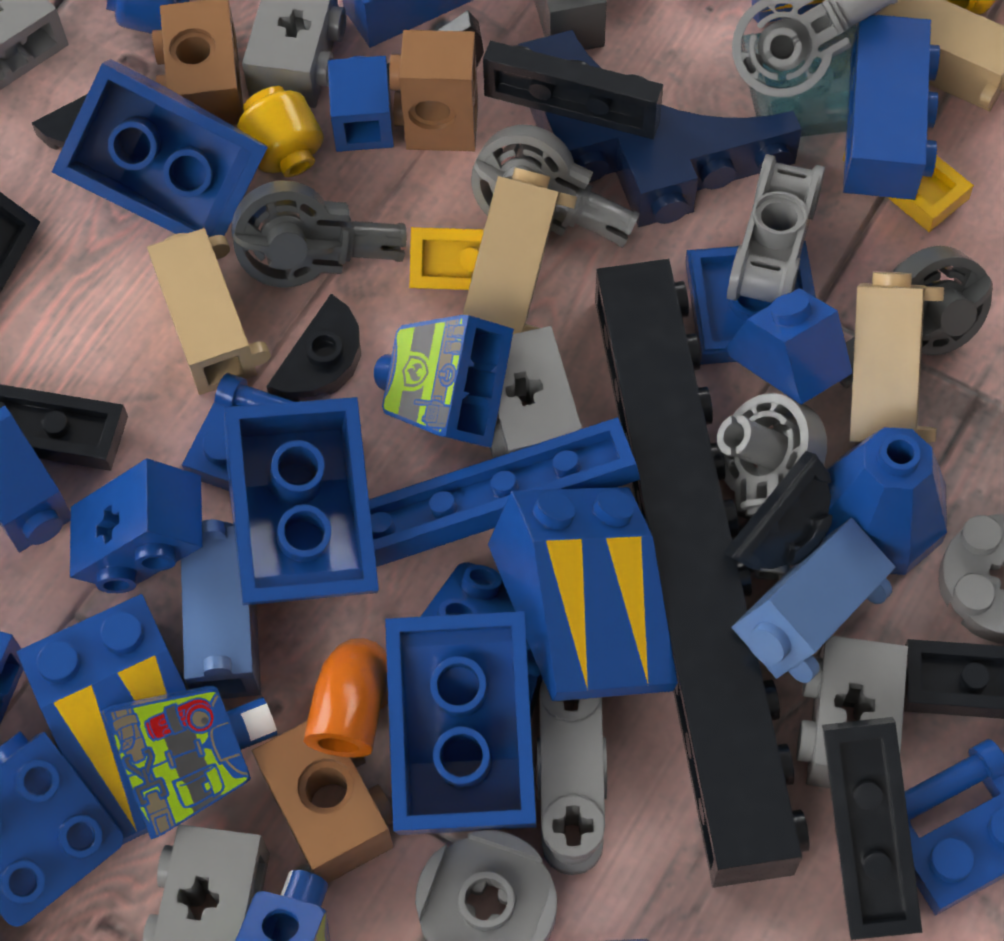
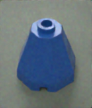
M884 427L856 444L827 468L832 481L828 484L831 494L829 514L833 515L825 537L852 517L896 567L890 574L906 575L943 543L947 534L946 483L933 448L913 429Z

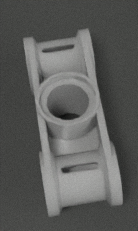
M765 155L746 233L734 259L727 290V299L737 301L740 296L772 303L776 298L794 292L801 260L800 255L810 219L813 220L825 166L816 165L810 170L777 163L774 155Z
M542 680L540 689V737H537L538 800H541L542 850L545 859L552 868L563 874L577 875L587 872L597 864L602 855L604 842V799H607L606 737H603L602 697L576 699L578 710H564L563 701L551 700L544 680ZM565 826H579L580 845H567Z

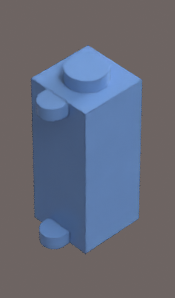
M851 517L824 537L820 546L807 558L787 571L731 628L776 679L789 672L797 681L808 683L817 675L820 669L813 654L819 650L866 599L874 604H882L891 595L892 586L886 577L896 567Z
M220 520L202 521L203 547L181 559L184 679L189 689L209 685L217 687L221 699L261 695L257 604L245 606L242 604L233 524Z

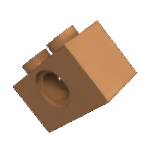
M200 0L160 5L162 29L152 30V40L156 62L158 65H165V74L156 75V82L231 125L238 124L240 116L244 111L242 109L243 98L236 31L229 0Z
M403 30L401 54H391L389 84L390 90L395 91L393 106L394 126H404L406 150L475 152L478 117L475 32Z
M306 721L251 751L312 873L330 883L394 848L389 828L387 827L393 823V812L380 785L377 784L367 789L356 768L366 763L364 757H339L308 747L303 742L307 725ZM336 784L347 790L344 799L334 807L320 808L312 804L314 794L323 786Z

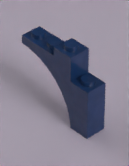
M573 30L518 44L534 52L566 60H580L590 66L601 68L587 54L577 40ZM662 104L660 123L653 140L530 108L536 126L556 135L571 152L574 163L593 172L589 183L599 180L604 175L616 172L631 210L640 213L636 221L638 227L657 222L661 224L672 223L686 214L693 213L696 192L705 188L710 190L719 189L734 180L760 174L766 154L774 155L777 163L795 164L802 132L801 125L794 111L769 116L730 118L699 115Z

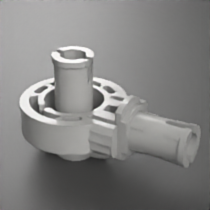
M760 0L744 13L736 26L732 41V54L735 66L743 80L762 94L772 97H791L801 94L820 81L826 73L832 58L852 47L847 36L822 51L818 50V46L845 32L850 27L890 4L897 3L898 0H825L801 15L798 14V10L814 0ZM777 4H791L793 9L790 12H778L775 7ZM767 7L770 8L774 13L763 18L757 26L761 29L765 27L767 22L773 19L781 18L782 20L771 23L763 30L758 41L759 53L755 52L757 35L751 33L749 52L742 51V39L747 25L761 10ZM816 57L821 58L817 69L814 72H809L808 69ZM803 60L805 61L796 71L786 73V80H791L806 71L807 79L799 84L789 87H775L757 79L759 73L770 79L778 80V73L764 68V63L771 69L787 71L797 67Z
M514 125L498 131L485 143L474 163L471 184L474 197L487 216L497 177L501 176L512 179L514 168L516 167L550 176L548 189L577 196L574 209L557 204L550 231L562 236L568 225L574 227L575 224H578L616 243L617 246L624 247L628 239L627 236L631 234L640 213L631 211L592 192L593 186L588 183L593 172L574 163L571 152L556 135L546 129L533 125ZM515 156V158L501 165V162L506 158Z
M761 394L746 401L732 416L722 422L717 434V444L721 452H723L726 476L724 480L730 489L735 491L737 515L746 519L752 518L805 451L815 453L823 465L826 460L827 436L820 417L809 406L805 404L800 405L795 400L781 394ZM787 564L775 569L761 568V570L749 568L752 578L779 580L790 570V565Z

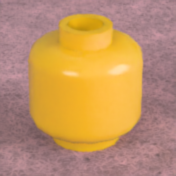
M272 86L248 98L243 104L242 109L244 113L240 116L237 129L268 146L258 166L259 170L265 173L282 172L284 177L289 178L311 168L315 163L313 155L320 149L324 135L304 96L296 91H284L281 86Z

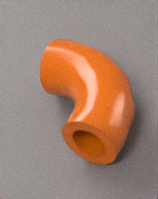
M365 638L349 639L339 644L325 660L316 682L303 742L308 747L339 757L356 758L372 754L380 710L384 709L388 704L387 654L379 644Z

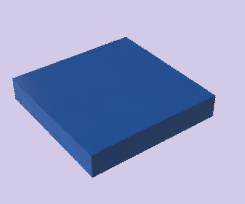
M804 241L794 291L800 288L816 297L806 241ZM739 246L687 250L685 263L701 365L736 362L729 357L726 346L748 318L771 305L770 302L740 296L737 301L727 299L730 275Z

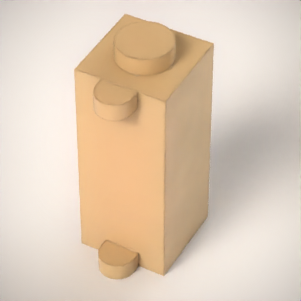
M898 0L897 3L890 4L879 12L878 15L931 20L930 44L940 46V58L935 81L929 80V85L989 112L991 111L1001 92H1004L1003 25L945 0Z
M516 167L514 168L512 179L501 176L497 177L462 315L474 316L513 328V334L540 328L526 324L555 210L557 204L574 209L577 196L548 189L550 176Z
M203 228L190 233L174 234L163 242L147 246L198 394L202 395L217 390L220 380L226 373L246 379L257 376L255 367L266 363L270 359L271 354L265 342L258 341L248 344L217 259L225 257L230 252V246L226 237L215 235L208 238L207 232Z
M873 272L872 283H860L857 286L850 441L861 442L884 427L913 429L926 442L936 441V428L918 426L924 301H943L944 287L911 285L912 273Z

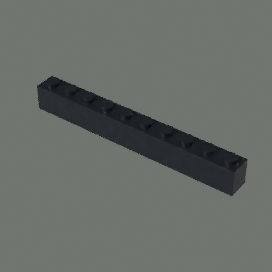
M669 259L596 269L595 303L618 418L635 458L640 480L632 482L634 498L653 536L678 681L673 693L712 888L793 876L802 859L801 852L809 851L808 827L803 811L801 809L792 810L786 785L794 784V767L787 743L777 745L772 721L779 720L780 707L775 683L772 679L763 681L758 658L754 656L750 648L731 628L748 611L745 597L752 594V582L749 567L723 554L732 543V538L736 537L739 533L738 518L733 499L723 500L719 480H724L726 476L724 454L719 449L717 442L710 443L706 425L713 423L712 402L708 387L698 388L694 371L700 370L701 357L696 334H686L683 318L689 316L686 286L684 281L674 282Z

